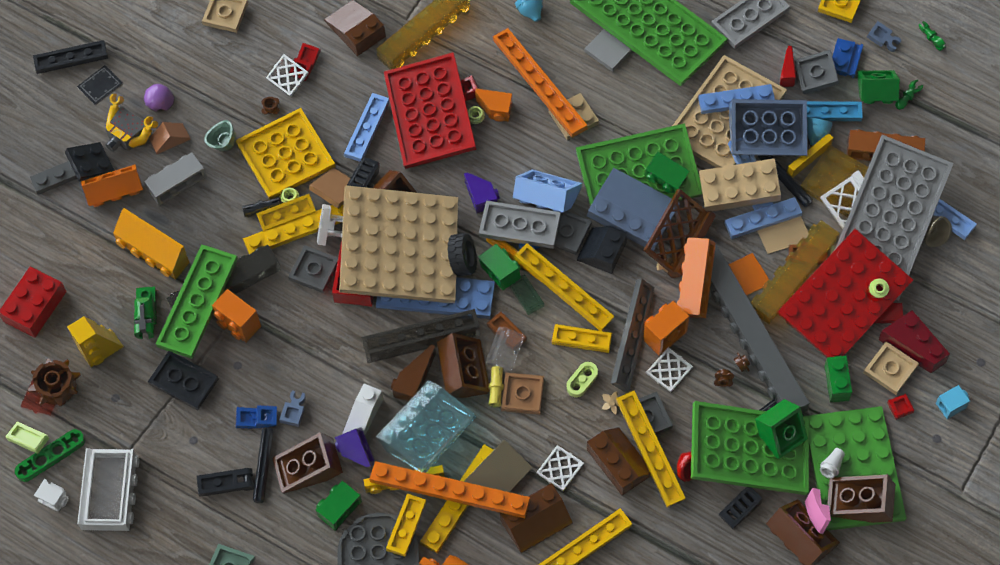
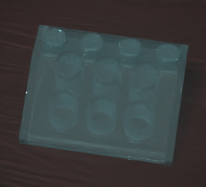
M428 380L376 437L387 452L416 470L426 473L472 423L476 415L442 387Z

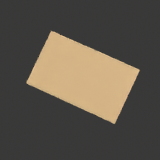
M801 216L757 230L767 254L788 248L789 245H797L812 240Z

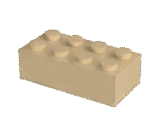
M775 158L699 171L704 208L707 212L781 201Z

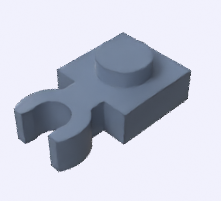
M879 21L876 22L867 35L868 39L880 47L886 44L891 52H894L897 48L892 42L897 45L901 42L899 37H892L890 35L892 30Z
M292 391L290 393L291 403L285 402L279 420L280 423L299 427L305 410L304 406L300 405L305 402L306 397L305 393H302L301 398L295 399L296 393Z

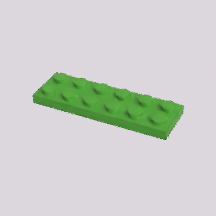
M201 244L156 342L158 348L193 359L214 313L212 305L222 295L238 260L237 255Z

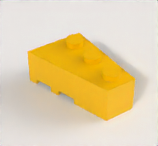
M85 316L67 326L79 351L90 367L101 364L105 358L124 347L112 329H106L103 325L99 326L95 321Z

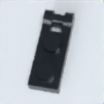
M243 468L196 476L198 495L203 497L241 490H253V469ZM243 477L244 482H238V478Z

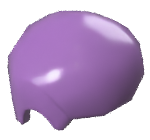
M154 84L145 91L144 102L151 110L157 112V110L163 109L166 111L172 106L174 96L168 87L162 84Z

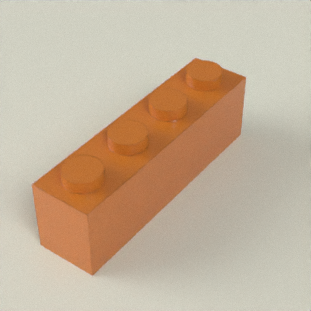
M687 238V243L684 246L685 261L682 263L681 268L683 276L682 281L679 283L680 298L677 301V305L689 317L706 318L716 246V243L710 239Z

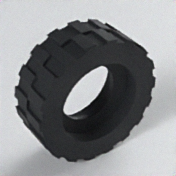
M469 233L451 235L447 249L452 271L457 276L472 275L477 268V254L472 237Z

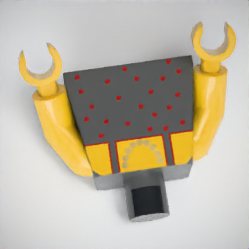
M112 94L110 102L113 105L110 106L106 122V132L110 140L105 144L106 147L114 152L119 146L126 150H131L132 148L144 145L152 133L151 129L158 127V122L152 121L153 117L149 116L143 121L121 106L119 108L118 105L124 102V98L119 96L116 102L117 94Z

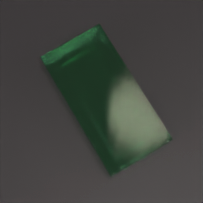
M525 274L509 286L527 315L544 307V302Z

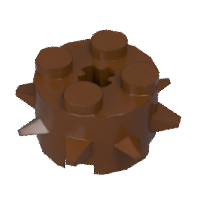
M48 358L46 359V364L42 363L36 370L31 371L34 384L28 388V392L39 394L40 405L46 402L52 405H59L60 407L74 394L78 393L76 390V379L81 374L80 372L70 371L68 359L62 362L58 360L51 361Z

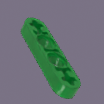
M73 429L42 448L38 454L35 453L16 466V477L21 482H28L71 455L84 445L85 437L80 430ZM74 436H76L79 440L76 443L72 439ZM65 441H67V443L69 444V448H67L66 444L64 443ZM63 446L64 450L61 454L56 455L53 453L55 447ZM46 457L47 461L44 465L39 466L36 464L38 458ZM31 463L36 468L35 470H33V468L31 467ZM25 469L28 474L24 476L21 470Z

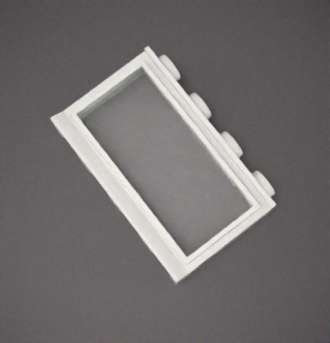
M86 448L77 523L81 530L129 531L130 524H133L134 514L131 512L132 505H135L136 500L135 493H133L134 486H137L135 470L136 467H139V456L136 455L134 449Z

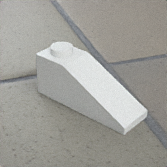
M365 383L363 384L354 402L343 434L362 427L366 435L383 401L381 390Z

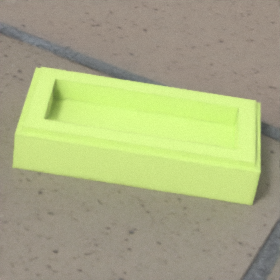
M16 422L6 435L8 441L37 454L49 440L48 435L19 422Z

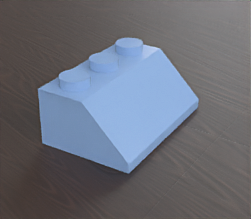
M532 169L516 176L513 198L518 199L520 203L536 204L538 208H550L553 211L564 213L572 208L583 183Z

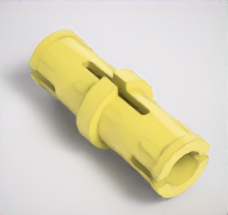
M499 366L491 368V381L488 385V389H490L489 406L492 407L501 406V394L504 389V384H502L504 369Z

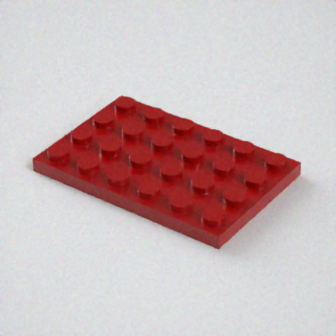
M454 52L384 71L405 169L477 150Z
M854 229L779 309L777 314L826 358L844 356L909 286L913 279L858 230ZM875 279H883L889 285V292L883 298H875L869 291L870 283ZM877 285L876 289L878 291H882L883 287L881 285Z

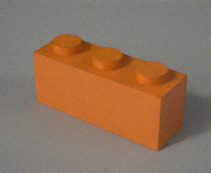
M136 165L81 181L88 206L93 205V207L101 206L108 200H120L122 196L128 194L130 196L137 195L143 190Z

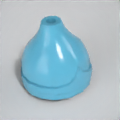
M517 0L515 2L516 9L520 14L532 19L534 22L541 20L543 0Z
M807 117V137L811 146L830 133L833 122Z

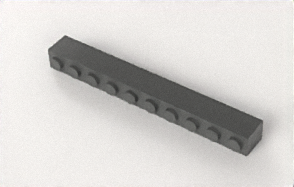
M716 245L710 284L714 301L720 304L722 315L724 318H728L732 332L738 335L741 348L749 354L748 358L751 365L756 366L759 371V379L767 385L769 396L772 399L774 398L777 404L785 399L800 406L802 413L808 411L810 404Z

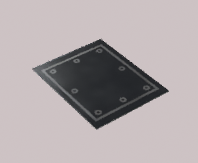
M104 65L79 84L77 88L95 105L123 82Z

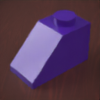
M468 172L464 173L465 184L476 214L484 211L486 201L497 202L500 199L497 188L494 189L491 182Z
M362 427L335 437L336 449L343 457L365 467L374 465L375 460Z

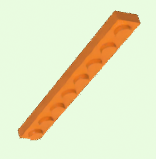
M507 28L493 36V41L568 134L573 138L586 131L588 126L513 33Z
M377 461L374 463L369 478L371 483L521 518L526 517L530 503V497Z

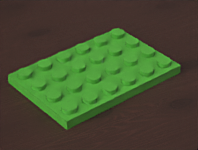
M685 123L576 147V154L590 206L613 168L673 198V192H666L660 184L650 182L644 175L647 166L657 151L690 171L680 187L683 192L690 198L703 196Z
M695 401L692 409L691 479L807 495L809 493V418L803 417L808 439L778 459L758 433L755 419L766 411Z
M882 406L804 416L809 418V451L817 489H820L821 503L827 505L830 478L821 474L820 464L835 448H839L844 451L845 456L842 460L839 474L835 477L888 474L896 484L893 522L905 521L906 514ZM830 517L831 521L826 530L892 522L871 523Z

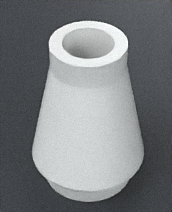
M835 448L820 464L822 475L827 478H834L839 474L842 460L845 456L843 450Z

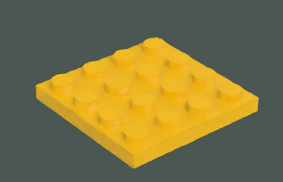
M301 108L236 140L238 148L269 199L281 195L286 188H295L336 167L335 162Z

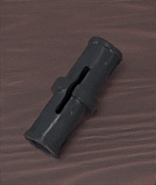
M279 197L265 201L261 199L257 203L243 205L244 216L255 215L280 205Z

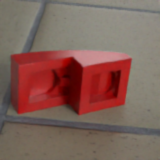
M302 43L298 57L294 58L295 63L309 72L304 81L309 77L321 51L320 48L306 43ZM291 67L289 73H294V67ZM299 74L298 79H301L303 74Z

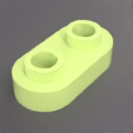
M582 363L567 381V392L570 396L581 397L596 380L598 368L594 363ZM590 372L591 375L586 376L585 373ZM578 386L580 389L574 390L573 387Z

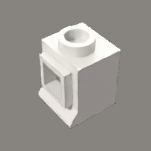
M46 479L43 480L34 494L35 497L39 498V503L57 512L67 504L69 499L62 487L52 482L49 484Z

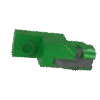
M155 286L136 288L134 335L138 339H143V333H148V338L151 339L154 337L155 324H157Z

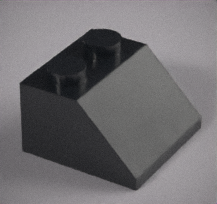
M611 226L591 228L577 257V261L612 274L627 243V232Z

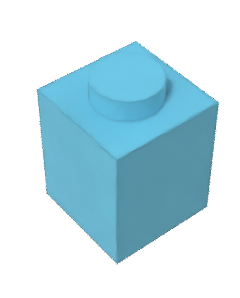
M958 385L940 395L936 405L946 419H949L967 408L970 402L969 395Z

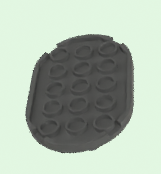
M388 513L364 515L356 519L343 532L338 545V565H419L417 538L414 534L406 557L386 551V546L398 517Z

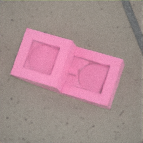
M812 488L805 500V505L812 524L819 533L823 534L831 521L830 509L828 505L821 503L820 489Z

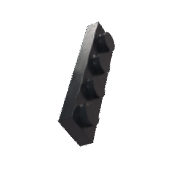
M104 40L33 55L35 71L37 74L105 60L108 59L106 43Z

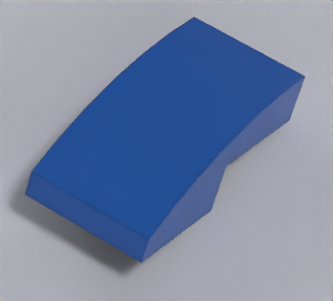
M257 405V408H236L235 428L252 429L274 427L277 425V406Z

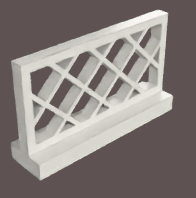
M859 170L820 197L842 229L847 220H841L839 211L840 209L851 211V208L840 206L842 197L853 198V206L856 193L859 191L864 179ZM851 183L855 188L854 195L843 193L844 186ZM830 195L840 196L838 205L830 204L826 198Z

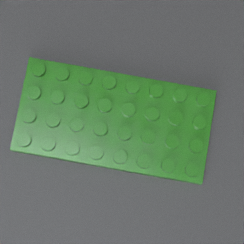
M570 0V4L679 86H682L728 40V38L676 0Z

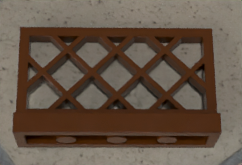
M678 189L643 251L663 266L671 278L683 276L681 268L682 263L685 261L684 246L687 243V238H704L716 214L712 211L707 212L685 192ZM679 197L684 200L685 208H679ZM693 208L699 212L695 220H693L691 213ZM681 210H686L688 221L682 222ZM671 212H675L677 223L671 224L669 217ZM685 223L689 224L690 229L687 235H684L682 225ZM678 225L680 236L673 237L671 226ZM663 227H667L668 238L662 239L661 235ZM680 238V250H676L674 239ZM669 240L671 251L665 252L663 241ZM655 242H658L660 253L658 254L651 250ZM672 253L673 262L671 265L667 263L665 254Z

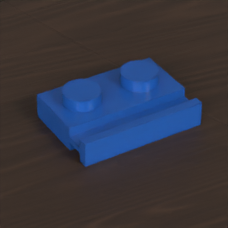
M837 39L832 56L837 74L852 76L851 78L855 77L864 44L858 45L852 41Z

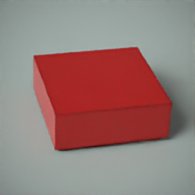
M906 394L890 399L887 402L896 420L915 411Z

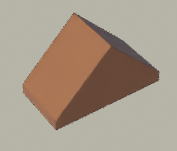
M162 122L149 138L156 154L191 140L183 123Z

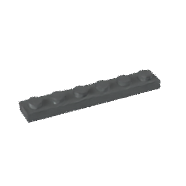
M643 279L636 280L610 383L623 392L630 390L644 333V323L648 317L655 288Z

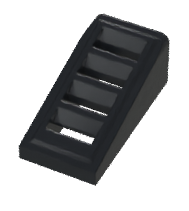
M363 157L347 186L368 188L379 173L380 163Z
M746 487L719 513V516L733 529L762 503V497L752 487ZM741 500L748 506L747 509L740 503ZM734 506L742 512L741 515L733 508ZM729 511L737 518L735 521L727 514Z

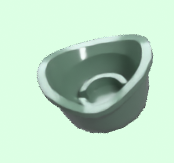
M224 120L215 124L206 133L204 140L209 147L223 152L230 150L235 145L237 137L231 122Z

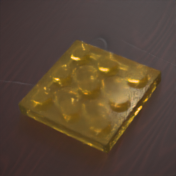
M830 145L800 186L807 194L822 202L820 199L822 195L851 177L858 170L864 177L868 167ZM848 183L844 186L843 193L854 195L855 188L851 183ZM830 195L826 199L830 204L838 205L840 196ZM842 197L840 206L851 208L853 198ZM840 209L839 213L848 217L850 211Z

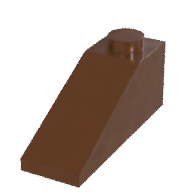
M430 345L399 373L397 379H393L391 390L393 391L394 398L416 405L436 355L434 345Z

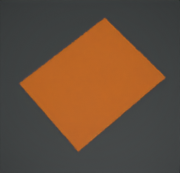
M753 253L728 264L746 296L771 284V281Z

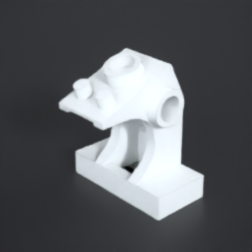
M322 204L317 236L318 245L326 246L327 236L342 237V231L334 230L335 221L343 222V216L330 215L331 207L326 204Z

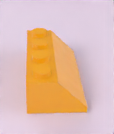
M122 209L113 232L116 244L123 249L125 247L129 249L136 258H143L150 267H157L164 276H171L176 280L190 263L184 246L127 209Z

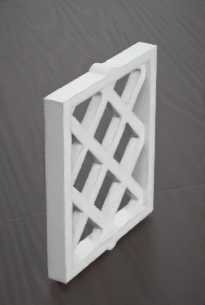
M283 54L266 78L292 97L309 72ZM287 59L293 64L288 65ZM285 60V66L279 67L281 62ZM294 67V73H289L288 68ZM285 68L286 74L280 75V69ZM277 70L278 76L272 77V74ZM303 74L302 78L298 81V75ZM295 75V81L290 82L289 76ZM286 77L287 83L281 84V78ZM296 84L293 90L290 91V85Z
M668 347L646 371V374L671 393L693 369V366ZM667 354V360H662V358ZM669 354H673L677 359H670ZM670 362H677L678 368H671ZM680 362H683L687 367L680 368ZM660 363H668V368L661 369ZM686 370L685 373L681 376V371ZM668 371L669 377L662 378L661 372ZM671 371H678L679 377H672ZM659 372V378H656L652 373ZM669 380L670 386L665 385L662 381ZM672 380H677L672 386Z
M557 445L536 474L547 480L549 484L552 483L555 487L564 491L584 465V462ZM559 451H562L567 456L559 457ZM556 453L557 458H552V456ZM567 459L568 465L561 466L560 460ZM570 459H574L578 464L571 465ZM558 461L559 467L551 468V462ZM548 463L549 468H548V469H543V468L546 466V464ZM577 467L574 473H572V468ZM569 468L570 475L563 476L562 469ZM559 470L560 476L553 477L552 471ZM550 472L551 478L546 477L542 473ZM564 478H569L564 485ZM561 479L562 485H558L554 480Z

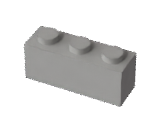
M191 152L188 155L182 156L172 165H167L157 174L149 176L144 182L147 190L160 206L206 178L203 166Z

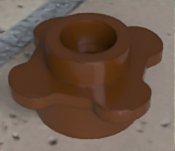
M266 97L261 101L263 105L262 114L279 113L278 104L280 101L278 98Z
M737 353L738 356L734 358L735 363L741 372L746 369L749 372L750 370L747 366L750 365V362L745 355L740 356Z
M727 369L717 371L714 385L721 387L732 386L734 374Z

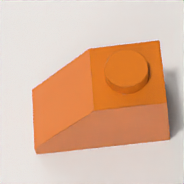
M483 89L475 90L476 102L490 119L498 122H509L513 103L512 93Z

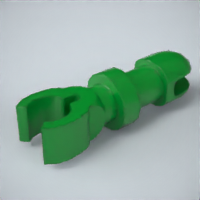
M925 21L922 22L924 27L919 24V29L927 35L926 38L932 41L938 51L946 48L944 46L946 43L943 39L937 36V32L935 30L932 31Z
M914 80L909 84L908 90L904 91L903 97L895 104L897 109H904L907 106V102L914 98V94L922 90L923 85L915 89V84L918 80Z

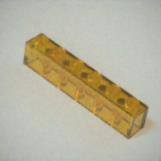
M434 0L376 49L377 58L390 70L401 67L410 56L413 57L423 45H427L436 34H440L462 12L465 13L471 6L470 0Z
M822 220L817 225L814 223L811 226L807 238H802L796 246L798 249L794 253L792 251L785 259V265L783 267L780 265L774 272L775 277L772 281L768 280L762 288L764 291L760 295L756 294L752 299L751 304L759 318L770 324L779 309L798 290L831 249V246L838 240L840 233Z

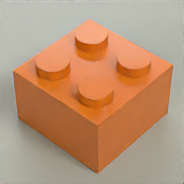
M228 289L212 305L214 316L217 319L216 323L225 330L227 328L230 330L231 335L237 340L242 339L247 343L261 327L257 311Z
M674 301L664 304L659 309L658 314L654 317L650 316L645 321L643 341L660 356L668 347H671L687 333L689 315Z

